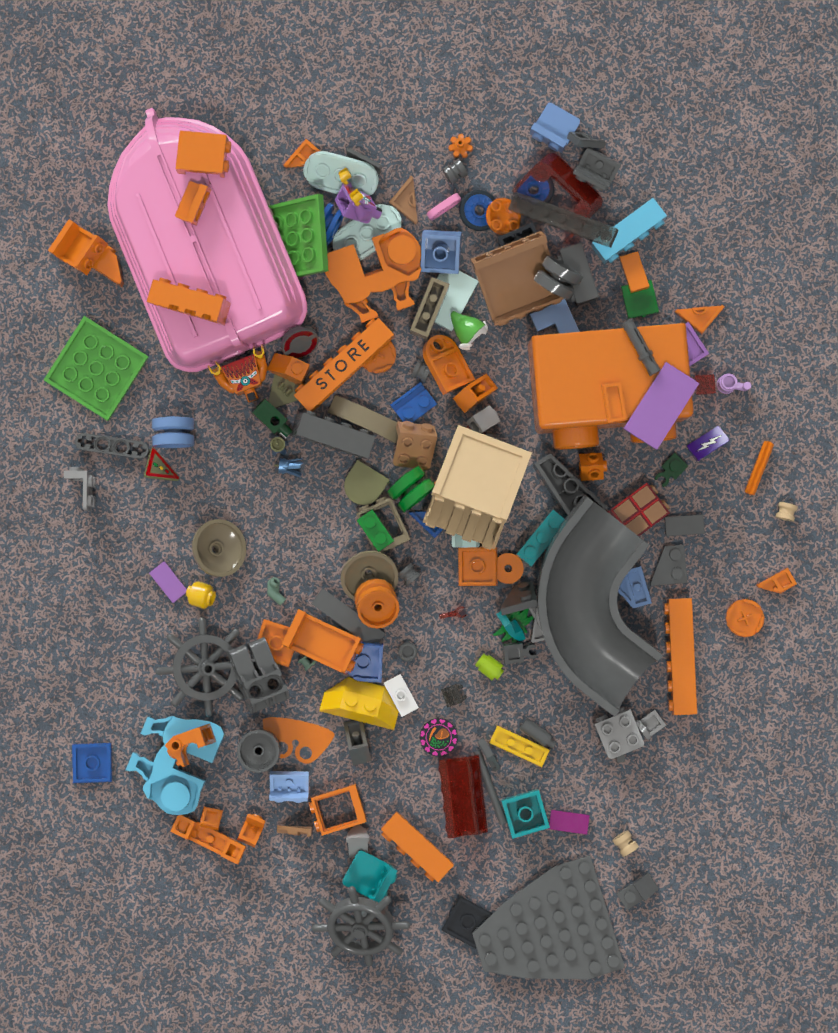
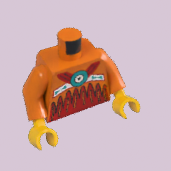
M261 344V351H256L253 346L252 355L220 367L217 361H214L217 367L211 369L208 365V369L214 374L218 384L226 391L236 393L237 396L245 394L248 403L256 401L259 398L255 389L262 387L261 382L265 380L268 368L264 355V346Z

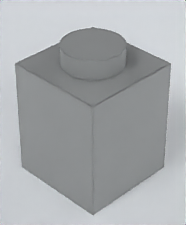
M489 405L473 415L467 421V424L471 430L484 434L500 422L498 413Z

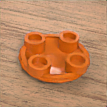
M498 198L492 201L486 211V220L490 229L499 235H504L518 229L521 221L518 203L506 198Z

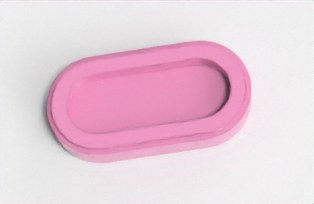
M458 193L453 194L428 211L426 215L430 220L438 218L461 201V197Z

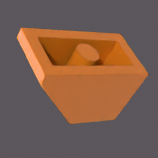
M107 245L93 266V269L123 287L124 281L120 262L115 254L117 251Z
M275 353L267 371L297 385H301L308 374L310 364L292 356Z
M486 373L467 385L453 399L459 408L466 413L496 391L498 387Z

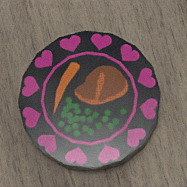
M435 718L424 724L420 731L419 739L421 746L427 753L432 756L441 757L454 750L457 745L458 735L456 728L451 722L446 719Z

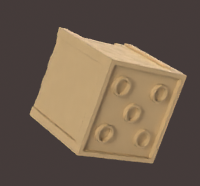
M458 425L431 494L433 496L423 519V523H426L425 526L433 529L436 526L446 530L445 533L455 536L457 534L462 536V539L471 542L473 540L481 543V547L489 550L491 548L495 549L532 452Z

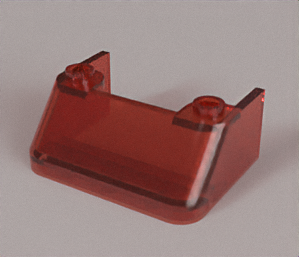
M549 153L518 182L512 192L515 194L531 176L538 182H545L552 177L578 202L573 214L580 224L564 240L568 243L601 208L603 200L587 182H582L575 178L574 170L560 156L555 153Z

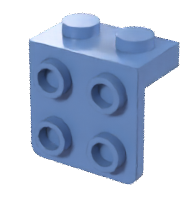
M548 103L537 122H534L531 127L530 135L535 140L547 144L552 150L563 153L570 141L567 139L569 132L576 131L580 120L553 103Z

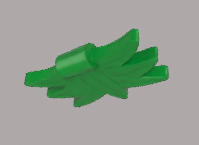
M528 609L523 610L521 613L517 611L506 614L510 622L515 619L523 633H528L524 626L533 620L532 615L527 618ZM503 625L493 634V636H498L505 633L501 642L511 638V643L517 641L509 635Z

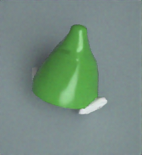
M456 311L451 312L453 328L461 342L459 348L470 350L471 343L481 334L486 335L488 330L486 321L482 322L477 318L466 316Z

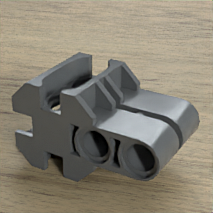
M264 637L247 643L248 650L245 645L228 651L230 662L237 677L238 687L246 700L244 702L250 714L290 699L286 684L284 685L281 678V671L274 661ZM269 680L276 682L275 690L269 689L267 685ZM251 687L258 689L259 694L257 697L251 696L249 692Z

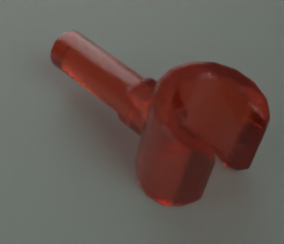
M460 606L455 611L439 614L440 619L455 616L463 618L466 615H459L458 610L465 607Z

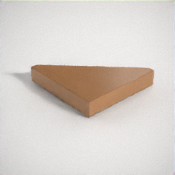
M410 176L389 201V204L413 224L417 225L414 180Z
M277 825V833L297 836L307 834V837H310L313 834V827Z

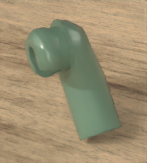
M273 577L267 583V595L281 606L286 598L279 593L280 580Z

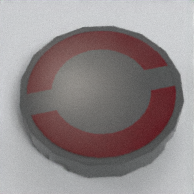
M296 326L289 329L283 335L280 346L285 355L297 359L304 358L316 349L319 338L312 327Z

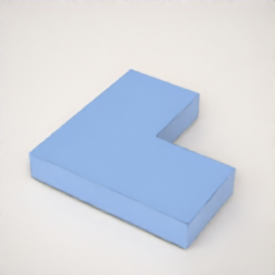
M565 299L558 304L549 305L541 311L530 314L537 332L553 325L556 326L558 333L580 332Z

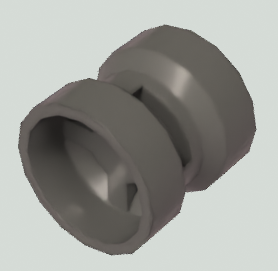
M459 159L453 161V165L442 169L451 185L455 184L459 177L464 178L468 175L465 166Z

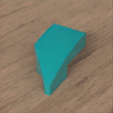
M501 611L496 614L511 637L518 641L526 639L523 630L515 619L510 622L506 615L502 616Z

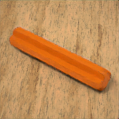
M763 442L745 489V493L749 495H755L774 447L772 442Z

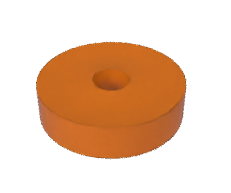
M505 553L497 558L498 581L504 584H512L521 578L524 567L518 556L512 553ZM506 565H510L512 567L511 572L505 571L504 568Z

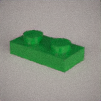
M373 509L357 520L378 552L394 542Z

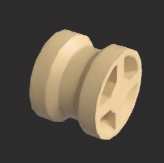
M779 502V512L776 513L775 517L794 522V513L797 511L798 506Z

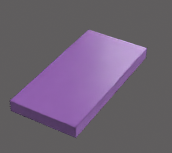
M666 362L623 429L657 450L699 383Z

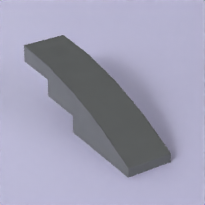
M323 588L311 603L352 634L362 638L365 643H379L385 635L379 628H371L363 624L354 610Z

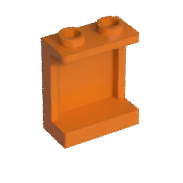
M180 130L175 167L177 173L186 175V172L220 175L221 178H225V172L229 171L227 153H231V141L224 134Z
M69 219L48 251L59 260L88 275L108 243L98 235H93Z

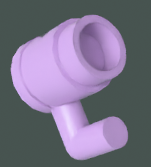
M724 374L718 379L717 388L721 393L729 394L734 389L747 391L751 388V383H739L733 374Z

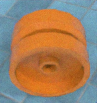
M377 578L370 579L362 583L356 590L354 596L358 617L363 624L378 629L384 628L395 621L400 610L396 592L389 582Z

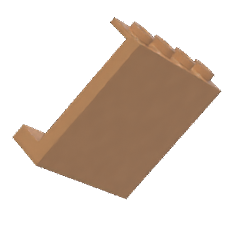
M542 231L470 259L491 320L495 326L506 325L509 323V320L523 318L527 313L541 311L545 306L558 304L564 299L551 293L534 281L538 271L543 270L550 273L542 265L546 256H551L546 244L548 243L546 235Z

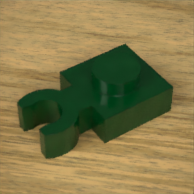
M674 453L661 466L664 472L658 473L654 479L657 480L659 477H664L665 482L662 484V487L668 485L670 477L676 480L688 465Z

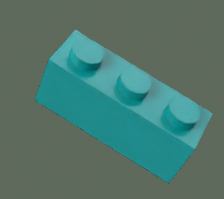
M552 510L516 556L531 567L549 546L565 519Z

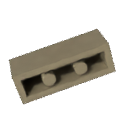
M433 277L431 278L411 326L410 334L425 340L429 339L450 284Z

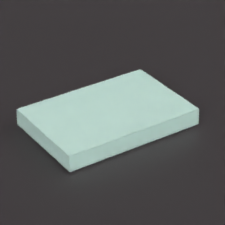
M459 271V274L440 273L437 277L438 280L450 285L435 323L451 332L454 329L451 321V312L456 311L462 314L478 284V280Z

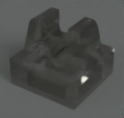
M455 684L441 689L447 707L460 704L467 698L466 695L461 696L459 692L463 685Z

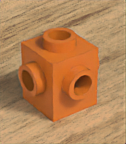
M602 452L579 454L581 481L603 480L604 472L607 471V461L603 460Z

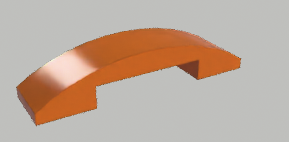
M184 815L177 816L170 832L191 840L239 865L246 849L245 845L217 830L199 827L200 822Z

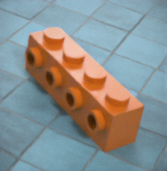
M396 811L381 827L383 831L381 835L389 842L393 840L397 844L395 848L403 855L407 853L412 858L410 862L417 868L421 866L426 871L424 875L432 882L434 880L439 882L454 866L450 859L399 812Z

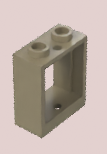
M385 496L376 500L377 504L371 507L368 504L358 509L359 512L356 515L359 519L372 509L375 512L389 505L402 535L394 538V542L381 550V553L410 541V537L391 498L387 499ZM367 536V539L373 551H377V549L374 547V545Z

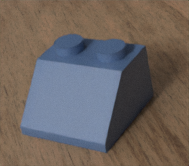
M424 230L422 233L421 272L459 274L462 232Z

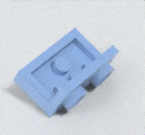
M270 771V801L278 803L284 801H294L296 803L308 801L309 772Z

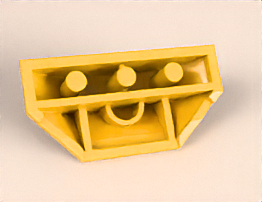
M350 677L324 692L319 710L320 712L391 730L395 728L399 713L385 686L357 681Z

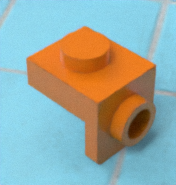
M248 814L237 840L255 848L266 821L257 814Z

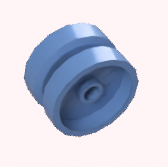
M169 416L152 419V429L156 432H162L152 436L153 447L188 448L195 446L194 435L182 433L194 429L193 418Z

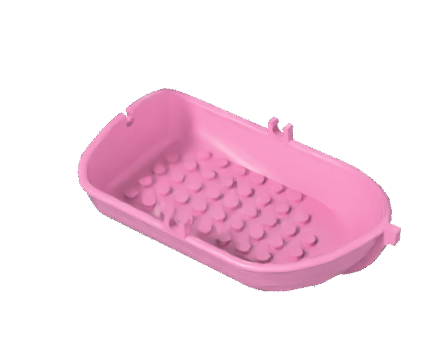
M150 108L145 111L147 114L146 126L121 153L114 168L108 194L109 218L166 358L176 369L185 372H199L207 369L208 365L210 367L215 366L216 363L214 361H217L219 364L244 354L249 349L253 350V346L255 349L261 347V344L265 345L282 337L289 329L301 326L307 314V301L278 231L279 226L274 220V214L268 207L252 165L242 148L227 134L212 125L187 118L165 117L158 119L155 110ZM180 130L227 135L229 141H231V153H227L229 171L225 172V178H221L220 175L186 172V175L177 173L175 167ZM189 181L203 184L211 189L197 226L175 217ZM160 278L170 280L171 284L178 286V283L190 286L189 289L196 291L199 288L208 291L209 295L215 296V294L226 296V300L231 305L225 325L146 302L153 279L159 281Z

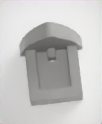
M655 709L642 719L635 720L640 733L647 740L651 739L652 735L666 726Z
M361 825L352 827L346 836L349 858H354L359 850L368 853L370 837Z

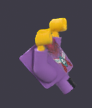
M347 168L341 170L339 178L343 184L335 198V202L342 215L366 224L370 222L372 217L379 219L382 209L376 207L369 195L352 187L351 182L347 181L352 177Z

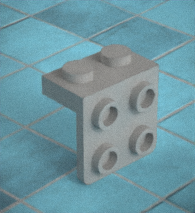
M69 467V471H64V479L83 481V510L92 511V507L96 505V497L92 496L93 488H96V477H93V473L84 471L81 467Z
M622 707L615 717L613 715L607 717L605 714L596 718L597 722L593 723L609 759H614L644 746V741L631 709L625 710Z

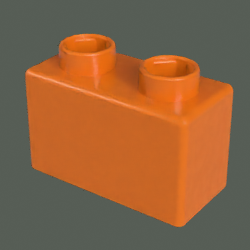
M685 323L637 327L650 351L652 350L654 360L660 369L667 362L690 377ZM624 328L532 336L528 343L535 430L538 434L552 433L553 447L556 450L598 446V429L624 427L659 372L649 376L642 361H639V355ZM621 381L628 420L608 424L601 385ZM692 396L663 441L676 439V423L682 422L693 415ZM630 434V440L632 443H644L637 437Z

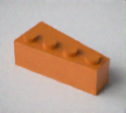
M160 278L159 281L153 279L146 302L225 325L231 305L226 300V296L215 294V296L209 295L208 291L199 288L196 291L189 289L190 286L178 283V286L171 284L170 280Z

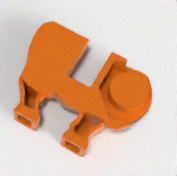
M403 228L393 229L386 234H381L371 239L381 268L366 274L363 273L354 244L327 253L329 271L325 272V275L340 293L344 304L360 316L361 324L379 317L378 313L367 305V297L370 293L384 292L391 289L397 311L415 305L414 301L409 297L410 281L418 279L421 272V246L416 238Z

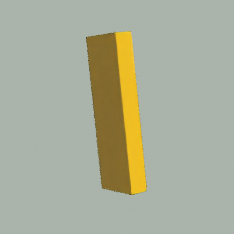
M498 725L489 742L540 767L543 766L550 751Z

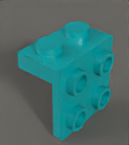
M359 850L342 883L348 888L354 886L358 893L379 903L387 896L390 884L395 882L397 870L377 857Z

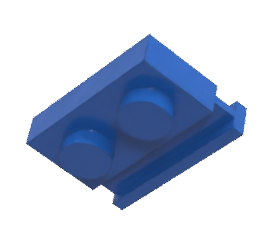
M421 382L390 404L402 422H415L437 405Z

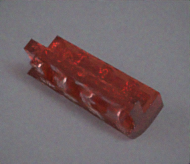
M479 755L439 760L447 837L456 838L465 835L487 833L488 828Z

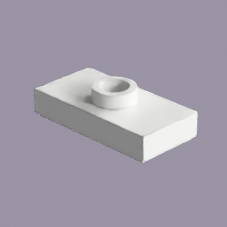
M401 674L384 682L401 717L419 708Z

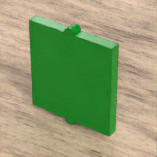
M648 280V289L630 293L628 285L621 286L628 319L640 316L644 318L646 315L659 312L652 280Z

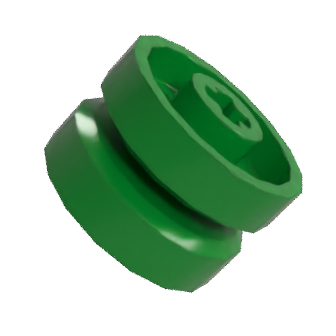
M420 466L404 474L387 491L393 500L405 495L398 503V507L403 513L410 510L426 497L435 486L431 479H426L420 484L418 483L425 475Z

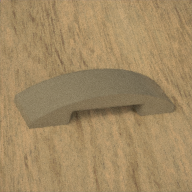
M335 395L327 413L349 421L397 444V422Z

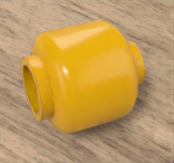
M197 581L192 586H188L186 596L190 605L206 609L213 605L216 592L211 585Z

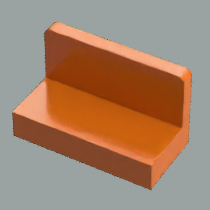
M189 181L175 217L197 226L211 189L203 184Z

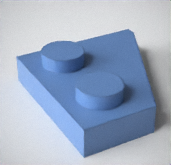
M642 566L631 569L623 579L618 593L624 597L632 608L652 603Z

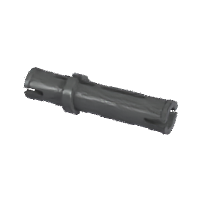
M633 319L625 321L621 325L636 349L639 361H642L649 376L656 374L661 369L654 360L652 350L650 351Z

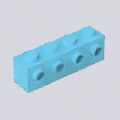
M652 198L593 241L591 247L604 264L608 261L612 263L619 258L618 254L621 251L627 252L634 247L633 243L636 240L640 239L642 241L648 237L651 229L655 228L657 230L663 226L667 215L655 199Z

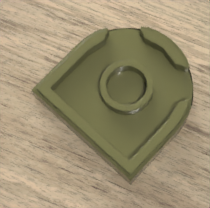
M357 460L345 479L344 489L347 497L353 503L368 505L380 497L390 480Z

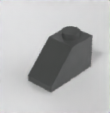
M355 720L344 722L353 766L371 762L372 759L363 722Z

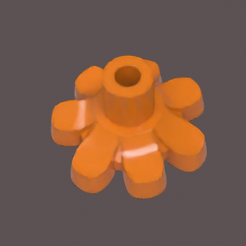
M459 134L458 138L453 136L450 139V142L453 144L449 145L448 149L449 151H454L453 156L455 158H458L460 154L462 158H467V151H473V146L469 145L472 142L470 137L464 138L463 134Z

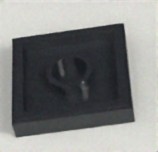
M459 895L442 931L476 949L472 932L493 913Z

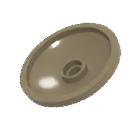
M215 519L201 525L194 535L192 541L193 557L197 565L211 576L225 577L231 575L242 566L245 560L246 542L244 536L237 526L227 520ZM212 547H215V553L212 551Z
M364 551L352 556L345 563L341 571L342 588L352 600H354L357 588L367 580L376 578L386 580L393 586L394 590L398 583V570L394 561L386 554L378 551Z

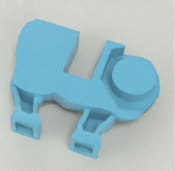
M148 716L141 734L159 733L163 737L164 745L156 754L154 762L133 752L126 770L137 771L142 775L143 779L147 781L143 786L146 797L153 800L166 813L172 815L191 813L195 811L206 780L178 769L179 766L176 765L177 760L167 753L168 749L165 744L175 735L211 724L216 742L198 748L197 744L190 743L187 747V753L213 763L225 735L221 726L199 719L185 720L170 716L165 719L155 720Z

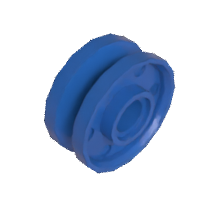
M328 203L324 209L327 246L332 242L344 218L340 209L335 215L333 214L334 205Z

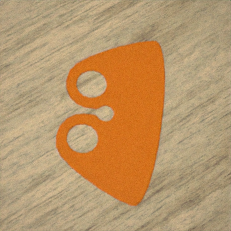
M280 717L263 719V729L273 733L279 742H285L288 746L287 752L281 754L280 758H286L291 755L293 750L292 741L298 740L299 745L295 749L297 760L306 764L312 763L325 751L335 736L327 728L304 721ZM303 747L311 749L312 755L309 759H303L300 756V750Z

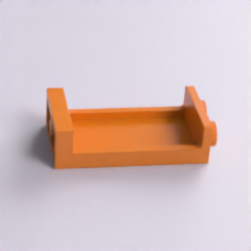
M298 609L282 642L284 647L347 675L348 671L352 672L356 664L354 659L357 654L360 655L364 647L362 638L310 616Z

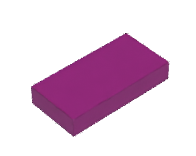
M551 810L550 828L548 829L587 835L590 815Z

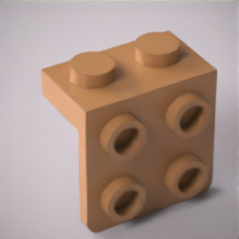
M397 421L398 440L393 457V465L407 468L420 466L423 470L430 469L437 441L435 426L427 423L414 424L410 421Z

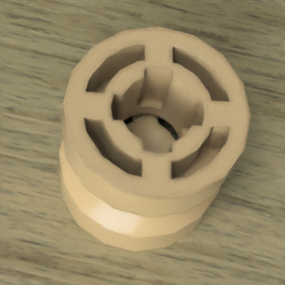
M629 830L624 831L612 840L620 848V853L623 857L639 847L636 841L631 839Z

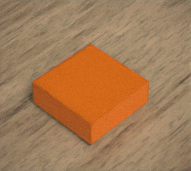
M204 806L199 827L219 830L223 810Z

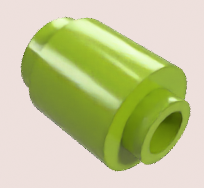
M484 653L475 664L478 671L490 680L494 678L498 680L504 672L501 669L503 665Z

